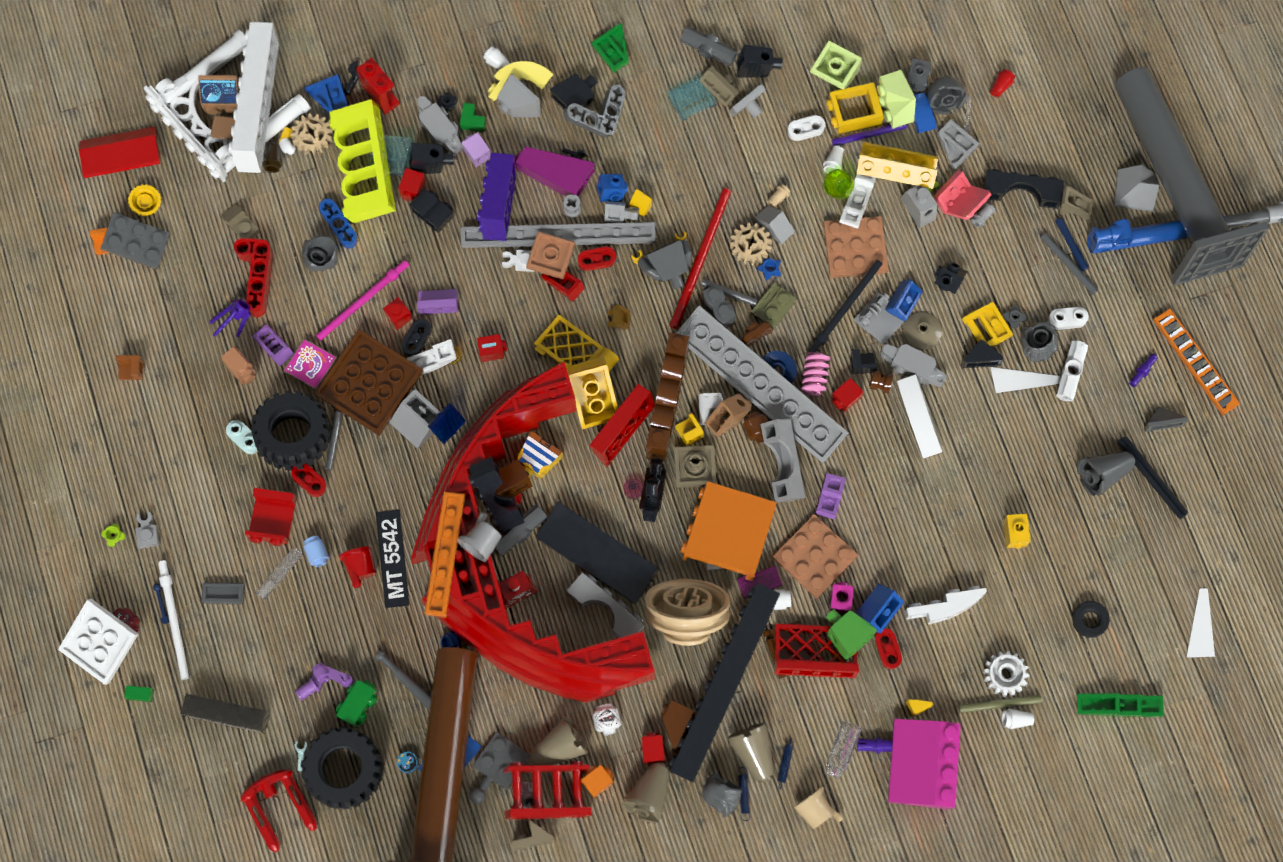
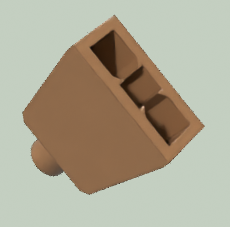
M741 394L727 398L718 405L705 424L718 438L744 419L751 410V402L748 399H744Z

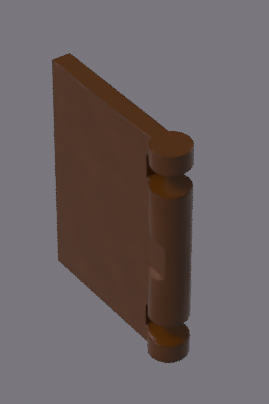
M798 620L790 624L800 625V622ZM775 629L763 632V636L772 635L773 639L767 640L766 644L775 665ZM780 630V637L785 642L793 636L788 630ZM802 631L799 636L807 643ZM796 638L788 644L796 652L803 646ZM786 647L780 651V659H789L793 655ZM806 648L799 653L804 660L812 658V654ZM778 675L779 679H782V678H785V677H787V676H790V675Z

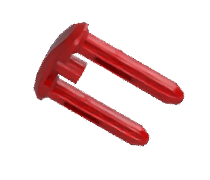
M291 769L279 770L261 777L252 783L240 797V802L245 803L268 849L274 853L280 850V842L264 814L256 794L263 791L266 799L278 794L273 785L276 782H282L305 827L310 831L317 829V820L293 777L294 771ZM291 786L294 787L300 801L302 802L301 806L298 804L291 790ZM254 807H256L265 824L263 827L253 809Z

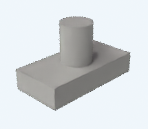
M762 84L729 110L733 117L744 108L749 111L753 118H756L763 112L754 101L766 90Z

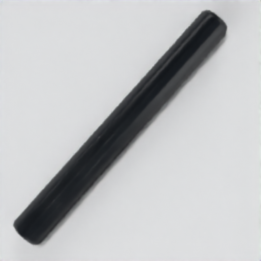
M1127 436L1121 438L1118 441L1121 449L1133 455L1135 466L1178 519L1184 518L1188 514L1187 509Z

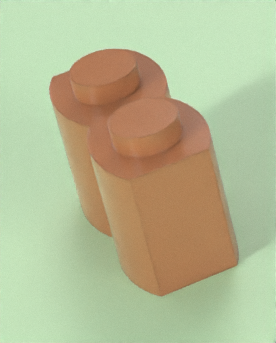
M232 347L222 355L221 360L241 384H249L255 379L256 370L237 347Z

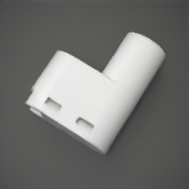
M722 393L698 395L700 425H706L705 422L710 417L711 412H714L723 401Z

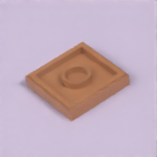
M538 231L526 269L564 279L575 242Z

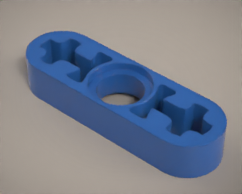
M332 199L321 201L319 210L341 245L348 249L355 247L358 242L357 235L337 204ZM327 205L331 207L332 212L334 213L333 216H331L329 211L326 210L325 207ZM341 219L344 221L343 226L340 228L333 226L335 220ZM346 231L348 236L351 237V242L346 240L343 232Z

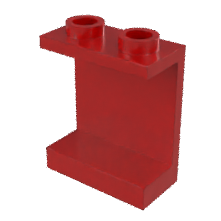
M254 488L253 497L255 498V504L249 531L245 530L246 537L253 543L267 541L273 546L288 545L297 500L294 493Z

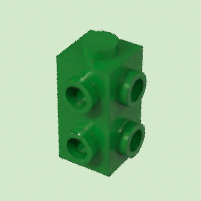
M357 680L356 683H352L347 691L349 695L346 700H342L336 709V712H338L336 716L354 728H357L358 725L361 726L367 718V710L369 707L372 708L378 700V692L374 689L375 685L367 680H364V682Z

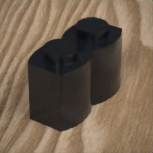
M424 188L409 204V208L417 217L439 233L454 217L453 208L447 202L442 203L439 201V197L434 191H428Z

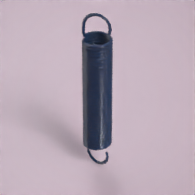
M792 737L789 744L784 746L777 780L779 781V790L781 789L780 782L786 783L793 751V746H791Z
M740 767L738 774L741 768L746 770V774L738 775L739 786L742 789L740 809L743 814L749 813L750 819L747 769Z

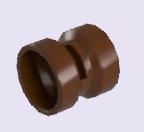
M874 370L869 389L877 390L879 388L883 393L889 394L894 375L889 373L882 375L880 371Z

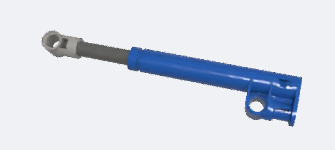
M1283 201L1278 205L1267 206L1264 210L1228 216L1223 215L1229 228L1250 225L1254 222H1267V224L1283 223ZM1123 219L1114 222L1108 228L1097 229V227H1092L1087 237L1089 252L1095 254L1186 239L1188 236L1180 220L1131 228L1129 220Z

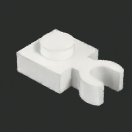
M517 250L516 255L510 252H503V257L509 258L510 261L502 262V267L510 268L515 265L516 271L535 272L526 269L531 251Z

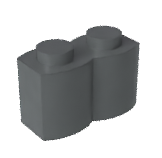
M713 285L704 290L703 304L706 310L726 328L734 325L735 312L733 307L725 301L722 289L717 285Z

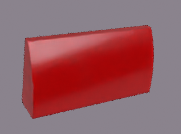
M637 384L589 445L596 457L606 467L610 465L655 407L651 392L640 384Z

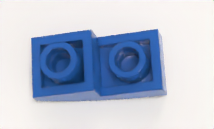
M925 93L915 94L914 123L917 134L937 129L934 115Z

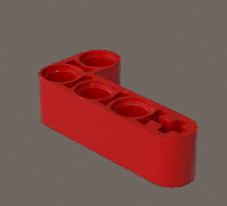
M240 238L233 245L234 251L241 261L251 262L246 303L250 306L249 312L253 317H261L267 310L273 250L266 240ZM244 247H247V248H248L247 251H245V252H240V250H241L242 248H244ZM264 248L267 249V251H266L265 253H263V254H260V253H259V251H260L261 249H264ZM259 267H265L262 272H256ZM257 285H263L260 290H254Z

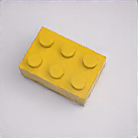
M604 357L567 366L582 429L607 423L618 410Z

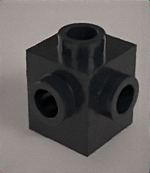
M946 261L944 266L939 265L934 276L937 279L934 284L944 291L956 294L968 271L960 268L957 263Z

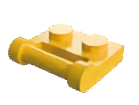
M994 302L962 318L963 323L968 325L977 342L982 339L991 347L1013 336L1012 331ZM978 318L991 340H985L974 322L975 319Z

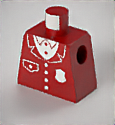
M520 571L499 582L505 609L538 592L529 574L524 571Z

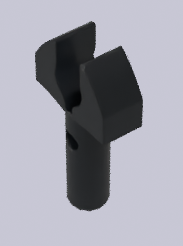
M358 61L351 63L347 69L348 73H351L352 76L344 90L346 95H351L359 79L358 73H356V68L359 66Z

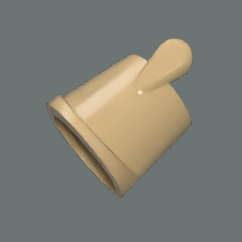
M823 786L794 807L812 829L821 825L832 815L837 822H841L843 819L829 805L822 793L825 789Z

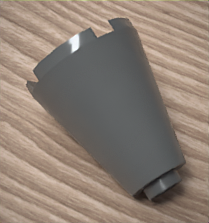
M1126 451L1083 458L1077 464V473H1081L1083 478L1080 480L1081 485L1092 496L1102 495L1134 469L1135 459L1132 454Z

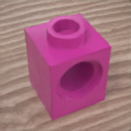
M846 582L833 584L829 612L835 609L838 613L846 614L852 610L854 586H849V583ZM844 593L847 600L841 602L837 599L836 595Z

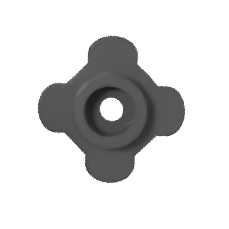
M1012 306L1008 313L1003 314V319L1006 320L1011 328L1016 329L1021 322L1026 321L1027 316L1019 311L1018 306Z

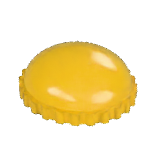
M141 185L133 188L128 197L129 208L138 216L142 215L144 217L155 214L161 206L160 193L151 185Z

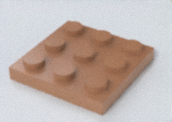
M882 216L862 218L858 228L839 223L840 220L824 221L830 278L863 276L876 260L883 264L876 274L888 273Z
M813 515L773 556V559L813 597L818 599L858 557V554L816 515Z

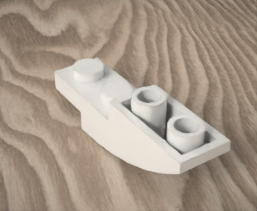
M980 586L969 587L968 591L961 592L960 589L949 590L948 594H945L943 603L941 600H934L929 602L930 605L922 606L921 603L910 604L909 608L905 610L906 620L926 617L927 624L948 620L976 604L985 595L987 590L986 588L980 589Z

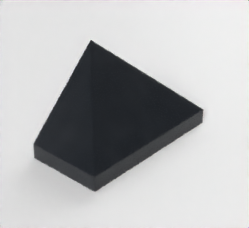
M981 339L963 359L961 369L1001 366L1004 358Z

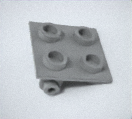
M878 292L853 321L884 345L904 321L885 310L890 302L888 300L890 297L886 293L880 294Z

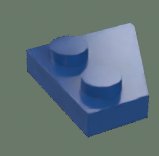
M338 74L304 87L305 91L329 114L331 111L349 106Z

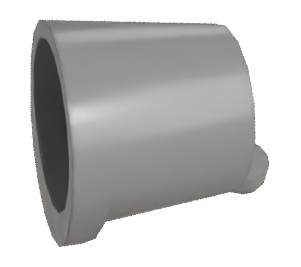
M485 513L479 515L475 526L466 536H460L457 539L458 543L466 551L482 561H487L501 539L499 532L484 522L487 517Z

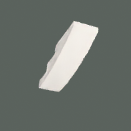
M916 374L897 380L922 457L926 458L941 453L942 448Z

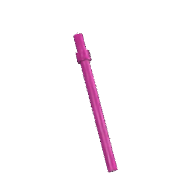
M403 260L394 269L391 268L387 271L385 277L317 333L316 337L320 341L324 339L388 283L394 282L399 278L398 275L410 266L407 261Z

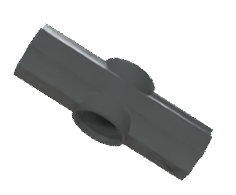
M689 26L684 30L680 42L696 49L704 58H714L728 66L733 65L738 54L737 50L721 43L717 36L709 33L705 35Z
M537 504L523 514L525 523L500 534L501 539L494 550L501 557L516 544L524 542L532 534V531L547 519V515Z

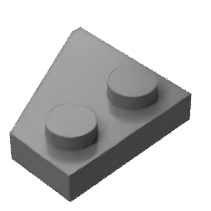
M952 120L937 135L953 171L980 144Z

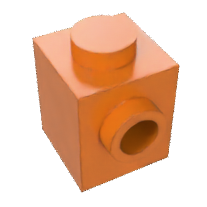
M596 765L592 766L585 772L587 776L581 779L582 784L593 798H596L614 784L612 780L614 775L608 767L603 768L602 765L598 767Z

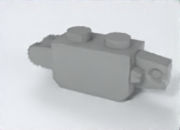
M426 96L419 97L417 104L420 111V124L434 144L442 145L443 149L446 147L454 155L462 151L463 146L457 132L459 128L454 121H449L446 110L443 107H439L436 102L432 104Z
M889 344L882 347L881 358L891 363L890 368L897 375L909 377L916 374L919 384L924 386L928 383L941 388L947 375L935 367L937 364L935 358L908 344L901 345L900 349Z

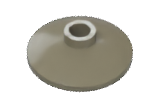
M918 312L909 316L905 321L903 336L905 341L913 348L927 350L934 347L940 341L942 327L938 319L932 314ZM925 326L927 330L921 331L920 327Z

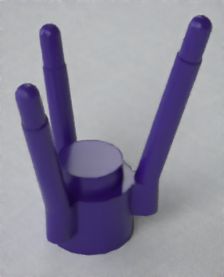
M241 299L234 300L231 305L209 321L212 324L230 311V315L213 333V336L216 337L233 318L236 320L243 318L236 333V337H239L248 317L251 315L249 312L250 306Z

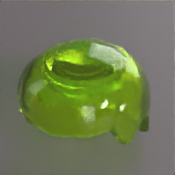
M841 169L830 171L823 183L826 194L838 200L849 197L855 185L852 175Z

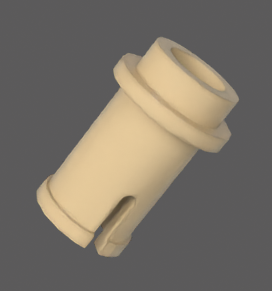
M783 184L777 186V190L766 201L769 206L777 208L785 197L788 198L790 190Z

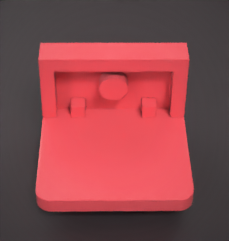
M958 170L938 190L933 198L942 213L968 220L987 202L991 193L989 190L971 186L965 174Z

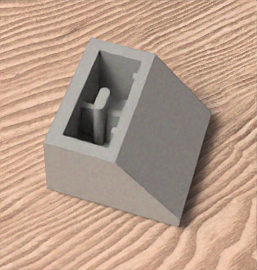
M414 389L401 402L389 423L412 445L419 449L446 421L444 415Z

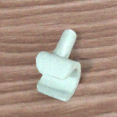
M296 741L295 749L298 753V771H303L302 767H300L301 760L304 759L303 753L305 749L309 748L305 741V747L298 749L299 742Z

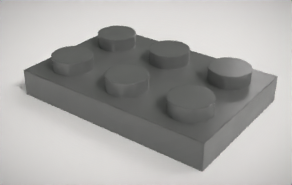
M113 212L100 249L157 270L170 233Z

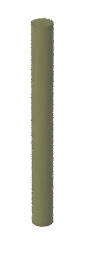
M1041 695L963 704L958 707L959 713L1042 703Z

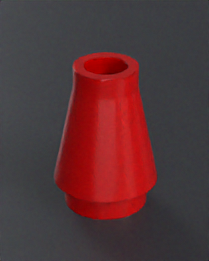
M1007 69L999 71L990 94L999 98L1014 83L1015 75Z

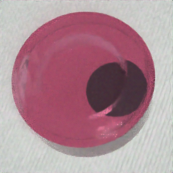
M638 479L626 481L623 487L625 496L631 500L641 497L643 489L641 481Z

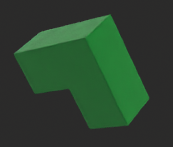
M463 103L460 121L461 130L485 131L486 118L485 116L475 115V104Z

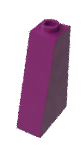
M525 147L515 157L516 169L565 197L568 195L579 197L595 172V164L592 162L530 147Z

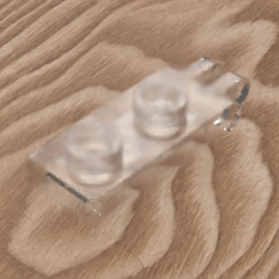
M842 721L826 763L828 767L826 773L828 776L839 778L842 771L847 769L862 727Z

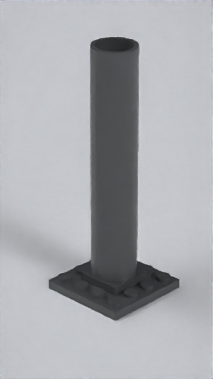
M1140 67L1123 74L1115 82L1114 88L1192 244L1170 279L1173 286L1243 267L1269 230L1267 222L1259 224L1254 222L1241 229L1240 227L1232 230L1229 229L1151 71L1146 67Z

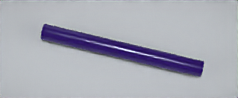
M887 125L831 139L834 147L906 129L907 125L896 128Z

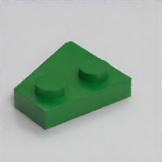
M621 23L591 42L593 49L613 74L629 64Z

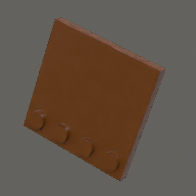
M358 329L314 394L380 436L424 370Z

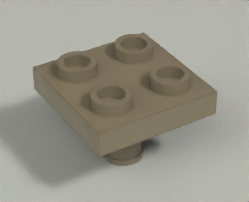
M714 445L674 447L676 488L706 486L707 481L716 484Z

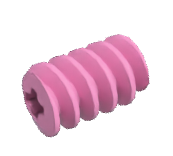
M817 352L807 353L805 359L807 364L804 366L805 372L803 373L805 379L802 380V393L810 396H820V391H826V387L821 384H825L828 381L822 378V376H828V372L823 369H828L830 366L824 363V361H830L831 358Z

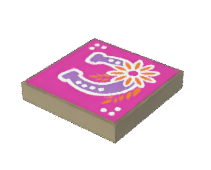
M303 339L283 372L316 391L338 360V357Z

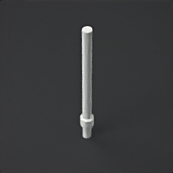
M166 560L158 562L161 575L159 581L160 586L164 590L181 680L189 679L171 588L173 582L171 575L168 573Z

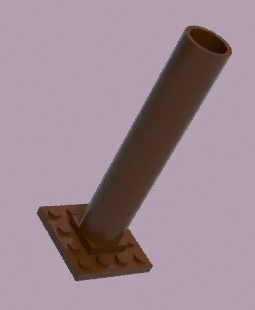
M453 647L437 650L410 861L407 860V862H452L478 657L471 650Z

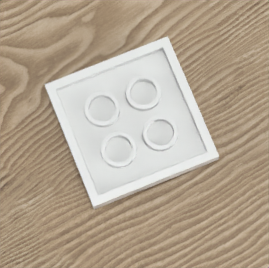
M88 599L58 650L104 685H107L127 655L138 633L93 599Z

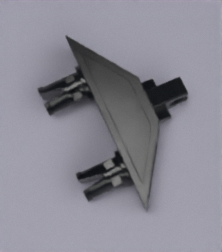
M659 458L651 459V466L646 469L639 509L643 510V521L655 522L657 514L661 510L666 470L662 469L663 460Z

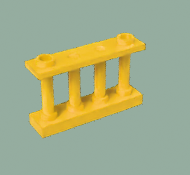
M862 142L857 174L933 189L938 170L936 169L938 156Z

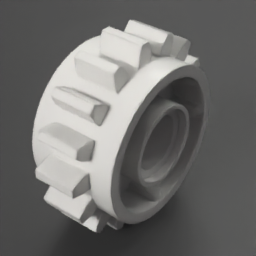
M1000 651L997 653V658L992 655L990 657L992 662L987 661L985 663L988 669L983 670V673L987 674L984 682H989L988 689H995L994 694L1001 692L1003 697L1007 693L1014 696L1015 690L1021 692V686L1027 685L1024 679L1029 677V674L1025 672L1028 666L1023 665L1024 659L1017 658V653L1013 656L1010 655V651H1007L1003 655ZM1002 669L1009 670L1011 678H1004L1001 674Z

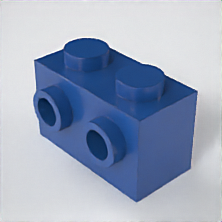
M878 583L856 614L876 628L877 633L881 634L904 601L894 590Z

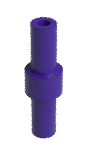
M1151 354L1144 364H1140L1136 369L1137 373L1130 380V386L1136 387L1141 379L1149 374L1151 366L1158 359L1155 354Z

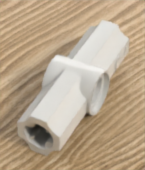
M1071 341L1056 397L1060 400H1074L1088 345L1085 342ZM1068 368L1075 369L1076 374H1071Z

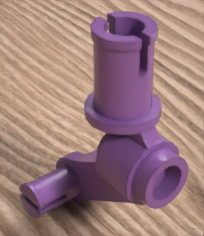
M318 663L312 668L313 675L310 681L296 689L295 692L303 701L314 692L321 691L323 683L328 682L330 679L348 688L355 682L350 675L341 673L323 663Z

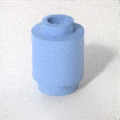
M319 536L306 539L303 548L310 565H315V567L325 565L329 555L323 540Z

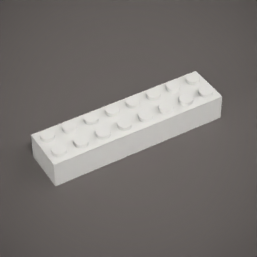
M250 22L249 30H246L247 45L243 47L245 60L241 62L242 77H239L238 82L240 93L236 94L238 107L234 109L235 125L231 127L233 140L229 142V153H232V163L236 165L238 172L261 173L279 45L273 23Z

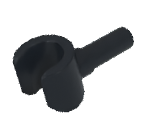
M566 148L562 149V152L581 160L583 157L589 158L583 150L575 152Z

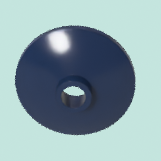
M772 351L763 356L762 359L775 370L778 366L781 367V375L790 383L794 382L797 375V366L794 359L788 353Z

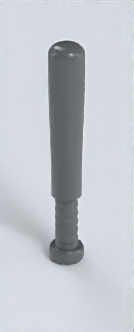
M384 650L379 651L375 659L384 663L394 673L393 675L429 710L431 694L401 667L394 664L386 656Z

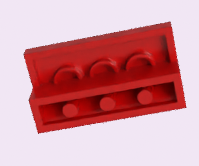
M155 126L79 142V155L84 179L160 164L161 160Z

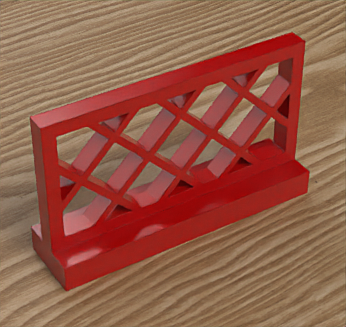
M775 624L774 675L856 678L859 673L857 652L852 656V662H844L839 657L841 654H836L829 647L832 641L830 640L826 644L819 637L822 632H828L831 626ZM780 630H788L793 636L785 642L780 637ZM802 631H808L813 636L807 643L799 636ZM794 638L803 645L797 652L788 645ZM814 639L823 646L817 653L809 646ZM784 647L793 654L789 659H780V651ZM806 648L813 657L810 660H804L799 653ZM826 649L833 658L830 661H824L819 654Z

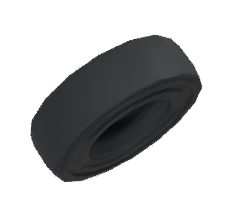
M1086 601L1078 605L1074 610L1072 622L1075 630L1080 635L1094 638L1102 635L1107 630L1110 618L1108 611L1102 604L1095 601ZM1093 612L1098 616L1099 621L1095 627H1089L1084 623L1083 617L1085 613Z

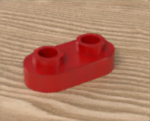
M610 247L585 250L578 255V266L584 271L609 268L616 262V253ZM608 256L610 260L605 261L603 258ZM585 260H590L591 263H590V264H585L584 261H585Z
M303 464V469L297 470V466L292 468L291 475L293 481L310 496L320 497L326 492L325 480L310 466ZM300 473L306 474L304 477L298 476ZM315 485L320 486L318 490L313 489Z
M884 628L881 634L877 633L875 635V644L882 665L892 670L899 667L902 662V655L894 632ZM887 637L888 643H883L881 638ZM889 656L894 657L895 661L893 663L887 660Z

